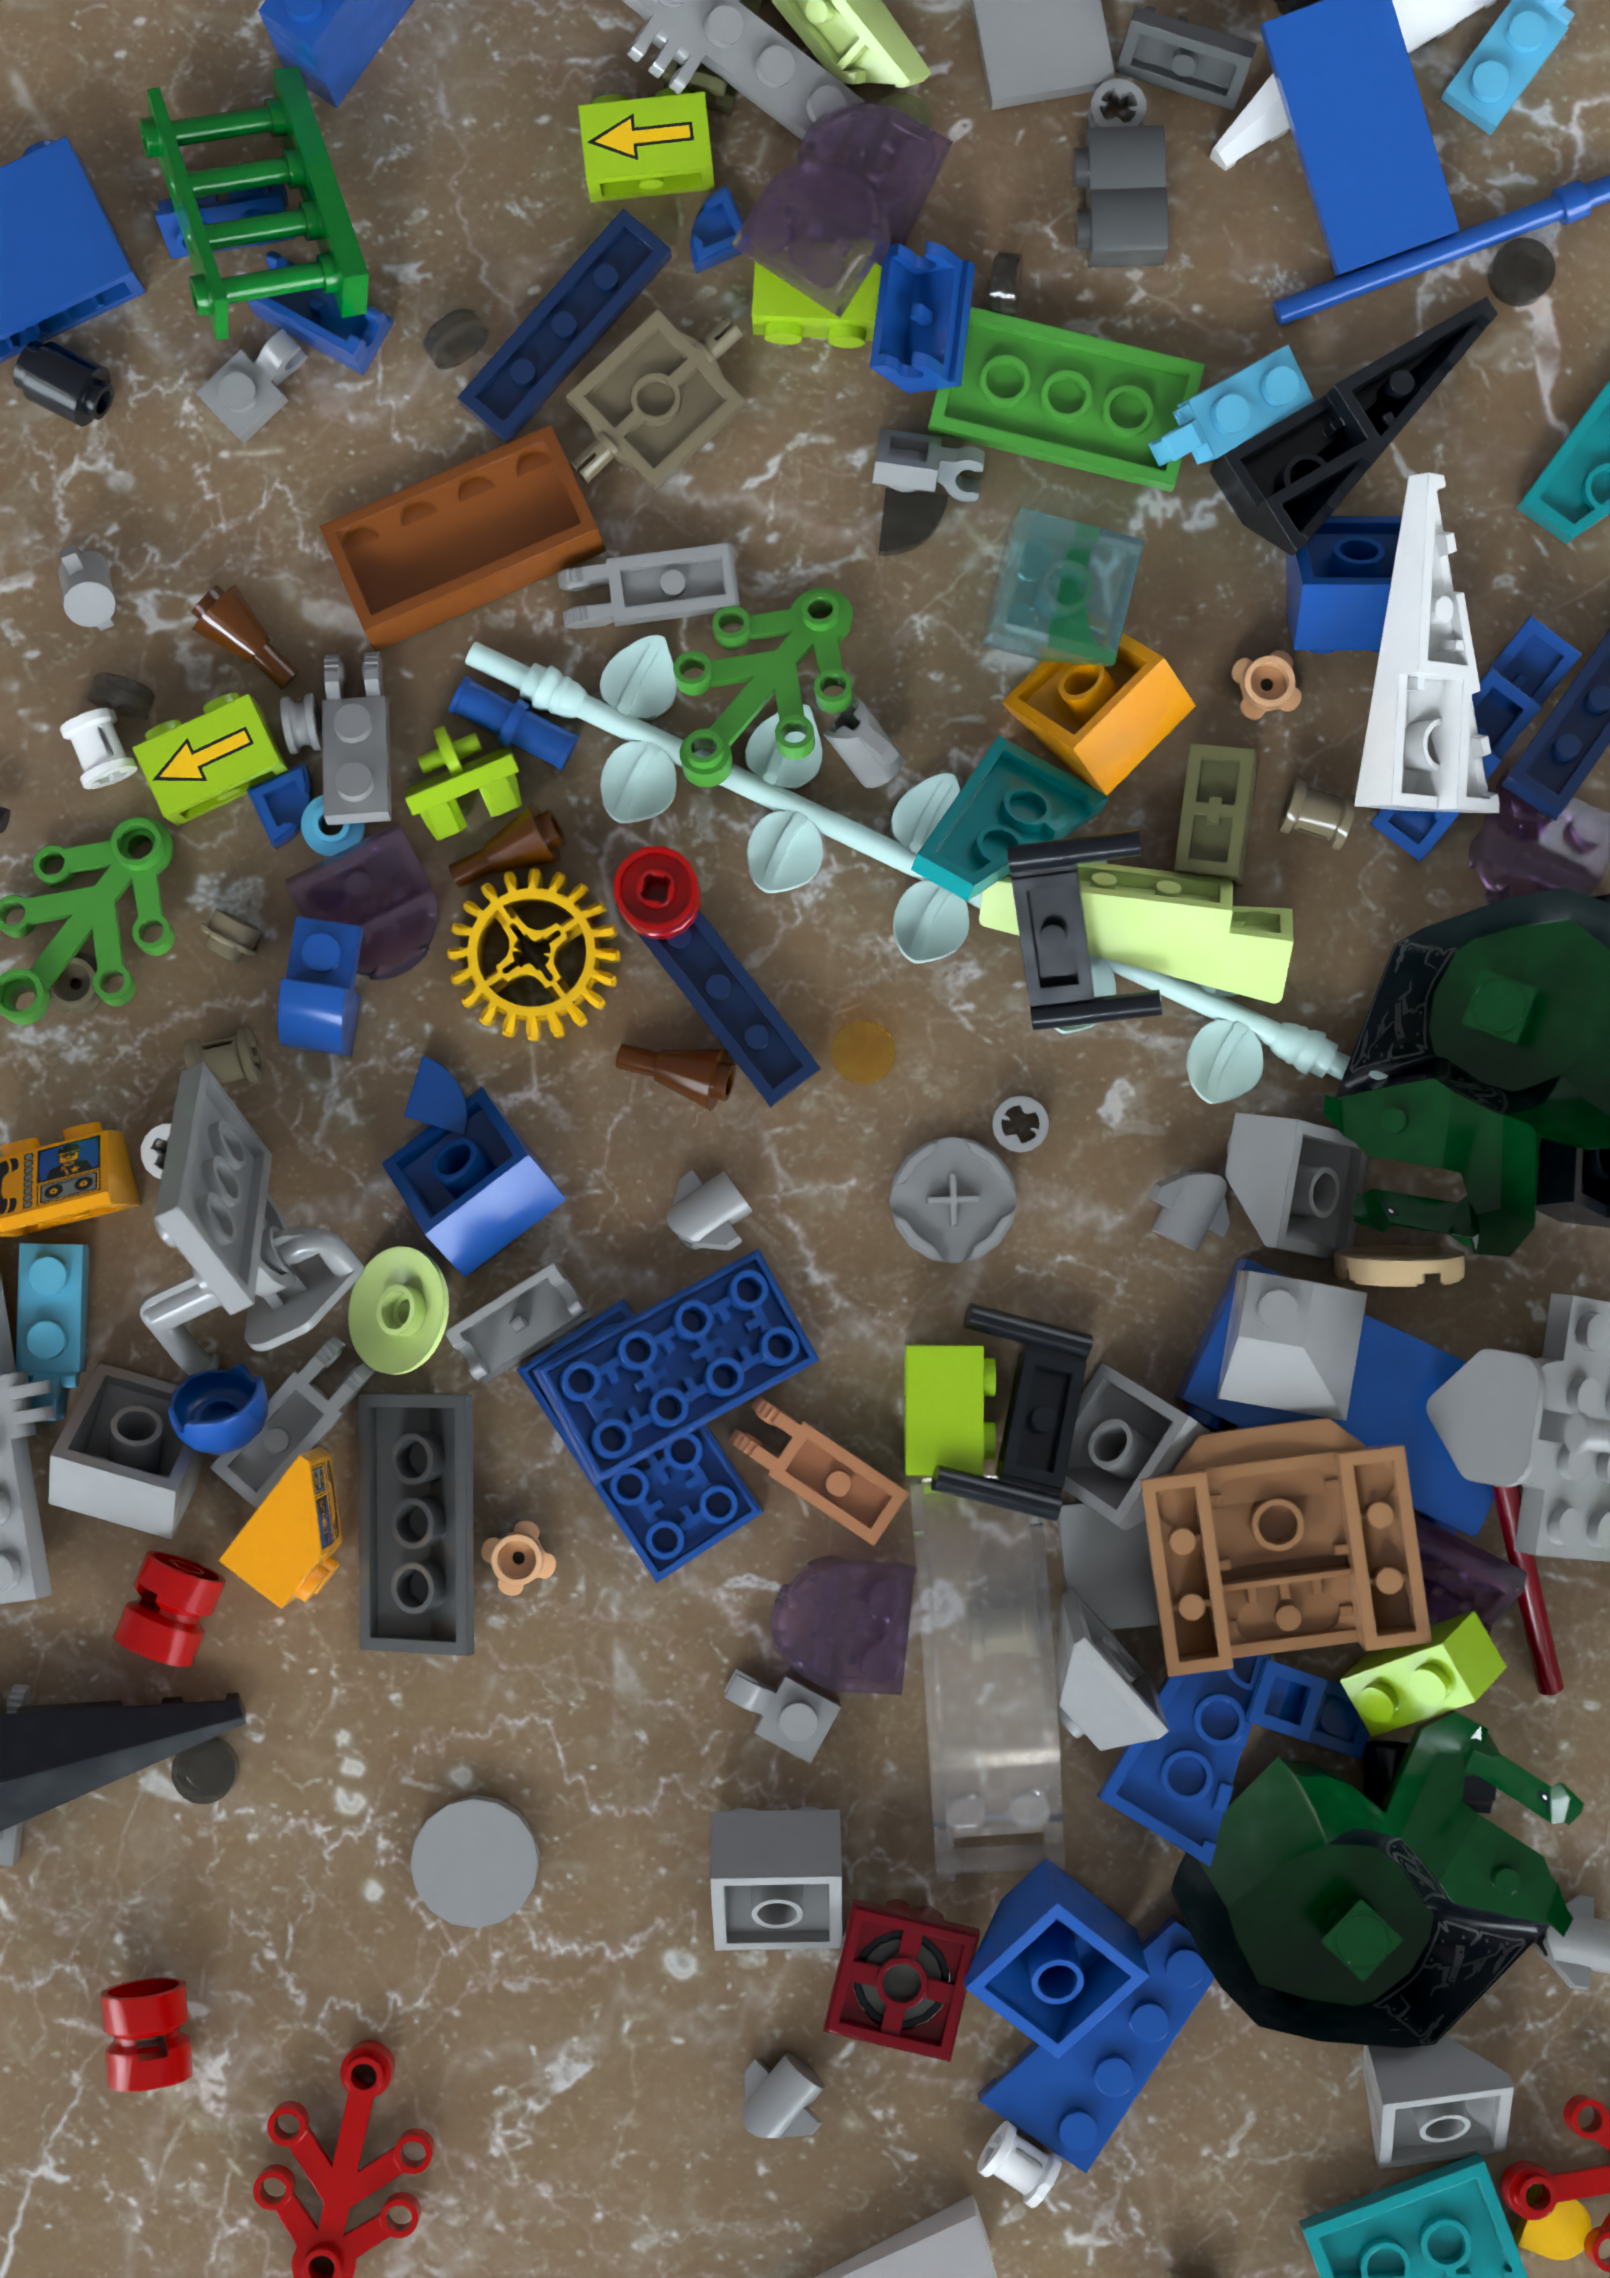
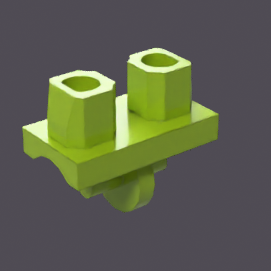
M445 725L433 730L439 748L422 754L417 759L424 774L446 765L448 770L405 787L407 795L405 800L412 816L420 813L424 823L436 840H442L468 827L456 798L478 788L491 817L499 816L522 805L518 782L515 776L519 769L511 747L509 749L501 747L462 763V758L483 750L476 733L453 741Z

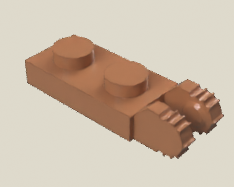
M758 1395L751 1406L756 1415L769 1425L777 1426L792 1436L779 1457L763 1446L758 1438L747 1431L742 1432L735 1429L728 1441L769 1469L767 1475L872 1546H875L910 1492L805 1420L799 1423L786 1412Z

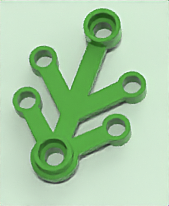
M815 588L801 594L795 600L791 609L748 615L743 608L738 606L723 607L715 613L712 626L716 643L726 650L741 649L750 640L787 637L774 651L710 660L705 654L698 651H688L681 654L675 660L673 671L676 685L681 692L687 695H701L711 687L748 682L709 729L696 730L682 742L679 756L684 776L689 782L699 787H713L721 784L729 777L733 768L730 746L774 694L779 715V722L775 728V737L780 754L788 759L799 760L807 757L813 751L815 746L814 728L810 720L804 716L797 667L812 649H814L819 675L814 681L816 704L821 710L833 714L843 712L850 707L853 701L852 680L843 671L839 644L851 630L853 613L849 601L843 594L829 588ZM816 613H830V615L824 619H816L812 617V615ZM731 623H737L742 626L735 633H727L722 630L723 627ZM692 668L704 671L701 676L693 679L683 676L687 670ZM830 686H840L844 689L838 696H828L823 693ZM791 732H801L806 735L802 741L797 743H791L784 739ZM704 748L716 749L713 754L707 757H699L694 754Z
M148 817L130 818L115 828L109 841L66 849L57 845H49L36 853L33 859V870L40 880L51 888L67 886L73 881L76 872L108 869L95 886L26 899L19 895H9L0 900V929L6 935L13 938H22L29 935L37 924L69 918L29 970L12 969L0 976V1013L6 1019L18 1025H28L40 1020L50 1005L48 990L92 934L97 963V971L93 977L94 991L105 1003L111 1006H122L134 997L137 986L134 977L124 965L117 901L131 883L138 912V919L132 927V937L135 943L146 954L159 956L168 952L175 942V931L163 915L158 874L169 865L172 859L174 844L170 833L160 822ZM139 844H152V850L147 856L141 859L133 858V852ZM64 859V866L61 871L54 875H47L45 873L46 866L50 861ZM17 908L25 909L24 918L15 925H8L6 923L7 916L12 910ZM162 926L163 934L159 940L153 943L144 941L145 932L150 927ZM114 976L124 977V984L118 992H105V985L110 978ZM26 992H33L35 994L34 1002L27 1009L18 1010L16 1008L18 998Z

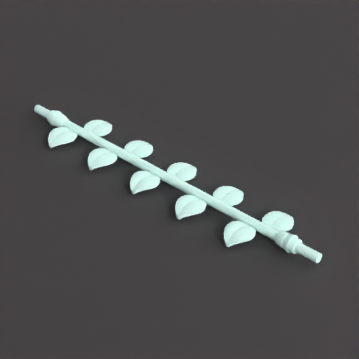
M651 635L639 639L619 651L609 661L600 680V695L603 701L588 695L578 682L573 681L569 676H564L560 670L552 665L546 668L538 663H534L529 667L475 641L472 644L465 664L520 690V698L531 702L533 709L549 711L552 715H558L562 718L573 719L577 717L628 741L613 751L606 761L601 776L600 789L603 806L613 820L619 823L647 820L662 814L671 805L675 798L677 785L674 764L682 767L679 751L684 740L643 721L655 719L664 714L673 705L676 698L677 685L673 671L674 664L665 637ZM803 704L804 716L810 720L814 728L815 746L807 757L799 760L788 759L781 755L777 749L775 728L779 722L778 712L764 720L754 730L748 740L745 751V763L748 770L733 764L729 777L719 784L774 811L758 822L748 841L746 858L749 874L754 884L766 893H778L809 883L821 867L823 856L821 834L826 835L920 880V882L915 883L905 891L894 913L893 931L896 945L904 957L913 963L919 964L938 960L956 952L964 943L969 931L967 903L980 909L982 892L967 902L911 870L917 853L961 791L956 775L942 773L932 776L905 793L892 814L890 828L893 840L788 790L800 788L810 782L817 775L822 763L823 751L821 740L810 706ZM791 732L784 739L791 743H797L802 741L806 735L801 732ZM700 749L694 754L699 757H707L712 753ZM1104 860V861H1096V862H1099V863H1107V860ZM1090 955L1095 997L1116 995L1114 973L1147 989H1160V995L1215 1020L1201 1028L1194 1037L1187 1053L1186 1063L1191 1086L1197 1095L1209 1104H1217L1238 1098L1248 1093L1258 1083L1263 1072L1261 1043L1269 1046L1270 1050L1278 1058L1284 1060L1287 1064H1292L1303 1075H1307L1309 1072L1320 1078L1328 1074L1341 1081L1343 1079L1351 1057L1337 1051L1338 1043L1325 1038V1032L1309 1030L1307 1027L1295 1023H1278L1226 998L1239 994ZM1099 1023L1054 1029L1062 1034H1068L1091 1028ZM1370 1071L1368 1074L1376 1080L1388 1077V1075L1379 1071Z

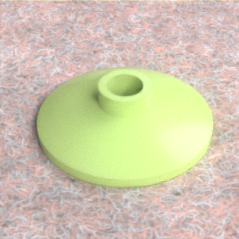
M398 1246L382 1251L364 1267L363 1274L353 1287L348 1310L350 1337L359 1357L375 1371L392 1375L411 1372L423 1365L431 1357L443 1337L449 1314L448 1288L438 1264L427 1253L419 1249Z

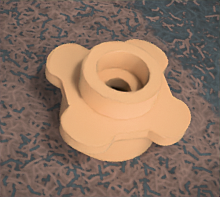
M1276 650L1270 656H1263L1255 661L1242 658L1233 666L1231 676L1239 684L1243 698L1239 709L1247 719L1258 720L1265 712L1277 709L1291 712L1299 706L1302 695L1300 690L1295 687V675L1292 670L1294 663L1292 657L1287 652ZM1269 680L1272 683V689L1269 691L1263 690L1261 688V681Z
M519 1521L515 1525L513 1532L502 1538L490 1537L482 1545L481 1556L483 1560L491 1563L493 1572L499 1579V1590L509 1596L520 1594L524 1585L536 1578L547 1579L551 1577L556 1569V1559L554 1555L545 1552L538 1539L540 1529L532 1521ZM514 1553H523L525 1556L524 1562L521 1564L515 1563L513 1561Z

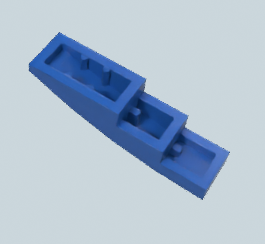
M1529 615L1479 679L1481 691L1472 694L1478 734L1489 737L1491 754L1482 757L1486 780L1502 762L1501 758L1542 709L1541 705L1582 655V653L1531 615ZM1380 809L1370 824L1421 862L1461 812Z

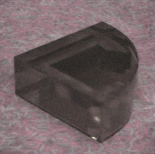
M886 488L878 556L898 555L911 551L930 538L943 519L948 495L917 491L901 492Z

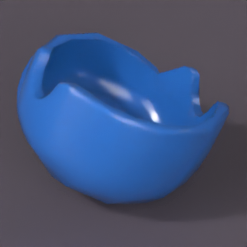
M243 1363L236 1364L230 1371L210 1369L188 1376L173 1391L168 1409L171 1426L178 1438L196 1451L215 1455H222L243 1448L262 1431L268 1417V1399L263 1377L261 1375L254 1377Z

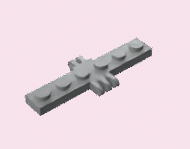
M621 0L647 20L626 54L631 59L638 62L645 56L651 43L657 46L660 50L647 71L658 79L672 59L679 63L680 67L675 71L668 85L678 95L686 87L700 63H703L824 158L834 153L865 103V100L741 4L740 0Z
M1 1272L0 1604L35 1600L52 1595L27 1436L37 1434L35 1422L54 1419L56 1415L54 1405L35 1409L32 1406L31 1396L52 1393L50 1380L29 1383L27 1371L16 1372Z

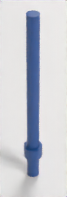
M1610 174L1585 184L1578 179L1556 187L1552 190L1551 197L1272 302L1275 319L1279 326H1283L1557 221L1562 225H1567L1590 216L1592 208L1610 202Z

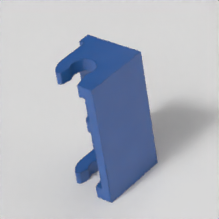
M931 241L926 242V257L914 254L911 249L899 243L884 246L870 368L908 394L961 386L975 264L969 260L963 261L945 246Z
M269 251L265 256V261L269 264L268 270L296 265L274 251ZM322 288L246 301L255 316L278 329L283 328L289 335L363 376L394 323L393 318L368 304L367 314L342 318L334 293L324 294Z

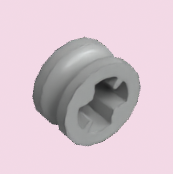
M1124 78L1110 79L1103 82L1094 91L1088 110L1089 127L1142 126L1147 111L1146 98L1142 89L1134 82ZM1111 100L1116 107L1123 106L1125 103L1130 106L1126 119L1127 123H1123L1118 117L1111 118L1109 121L1104 118L1108 101Z
M305 694L304 700L301 702L292 701L290 696L282 697L280 699L281 721L289 753H299L300 748L304 745L312 746L314 751L323 750L322 720L315 694Z
M1010 1097L1002 1102L994 1112L992 1120L994 1136L999 1144L1010 1151L1019 1153L1032 1151L1041 1145L1047 1136L1049 1128L1048 1114L1042 1104L1031 1097ZM1014 1106H1020L1024 1114L1035 1112L1038 1117L1039 1128H1031V1131L1036 1135L1028 1142L1021 1143L1016 1134L1006 1136L1002 1130V1119L1010 1120V1117L1005 1115V1113Z

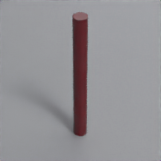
M1491 1485L1538 1692L1542 1695H1555L1564 1689L1535 1556L1514 1551L1521 1505L1519 1486L1500 1487Z

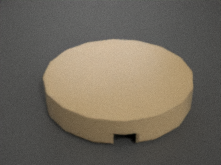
M1367 1245L1347 1247L1336 1250L1334 1253V1276L1338 1277L1339 1280L1348 1279L1360 1285L1417 1287V1284H1425V1274L1440 1273V1282L1446 1285L1460 1282L1465 1276V1252L1457 1249L1421 1245Z

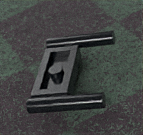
M1139 829L1007 846L1008 864L1011 872L1033 1030L1162 1015L1160 989L1099 997L1094 996L1093 974L1078 872V864L1142 856Z
M970 1303L964 1317V1328L1025 1344L1024 1350L1018 1356L995 1473V1477H999V1479L996 1480L937 1465L931 1480V1490L1056 1521L1062 1507L1061 1492L1064 1487L1086 1371V1361L1092 1348L1093 1337L1090 1334Z

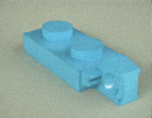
M1511 0L1446 88L1440 100L1491 136L1569 29L1568 24L1573 19L1575 13L1564 6L1567 0Z
M1286 345L1178 404L1179 409L1172 413L1179 426L1151 441L1148 445L1159 467L1171 460L1175 461L1192 452L1197 465L1203 462L1206 463L1238 447L1243 442L1315 400L1289 345Z
M19 1243L16 1371H27L29 1383L50 1380L52 1393L31 1396L33 1409L54 1405L56 1418L44 1421L65 1419L66 1388H78L80 1372L86 1371L88 1244Z

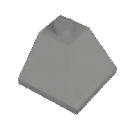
M1235 1112L1232 1134L1227 1144L1228 1158L1225 1177L1264 1245L1333 1261L1336 1250L1353 1247L1357 1222L1352 1221L1354 1218L1351 1211L1356 1193L1362 1194L1369 1156L1355 1142L1344 1137L1337 1129L1299 1119Z
M1238 1270L1216 1398L1346 1421L1367 1292L1265 1273Z
M1102 1362L1080 1397L1063 1490L1126 1531L1146 1521L1140 1479L1171 1473L1197 1435L1211 1433L1212 1431Z
M1071 1586L1061 1595L1053 1676L1059 1703L1054 1707L1057 1716L1073 1736L1080 1738L1083 1734H1086L1100 1751L1161 1738L1169 1731L1153 1677Z
M1446 2035L1435 2045L1408 2048L1364 2045L1363 2074L1378 2169L1465 2158L1477 2153L1487 2155L1506 2151L1514 2091L1510 2074Z

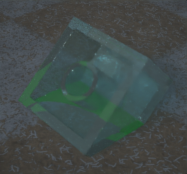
M1020 507L1009 524L980 645L1039 661L1112 667L1115 665L1145 539Z

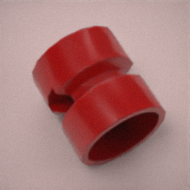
M664 846L644 847L631 853L620 864L614 878V899L626 923L638 934L653 940L671 939L684 933L695 922L701 908V889L691 863L679 852Z
M148 1551L134 1582V1587L140 1596L138 1600L129 1601L125 1604L113 1634L114 1640L124 1648L148 1659L177 1667H190L205 1634V1630L199 1623L200 1618L213 1614L226 1580L217 1572L189 1559L161 1551Z
M171 1977L140 1979L121 1983L102 1991L103 2031L114 2037V2041L105 2049L108 2088L121 2092L148 2091L173 2086L192 2077L190 2036L180 2031V2027L188 2021L189 2017L185 1980ZM157 2036V2039L136 2042V2039L152 2038Z

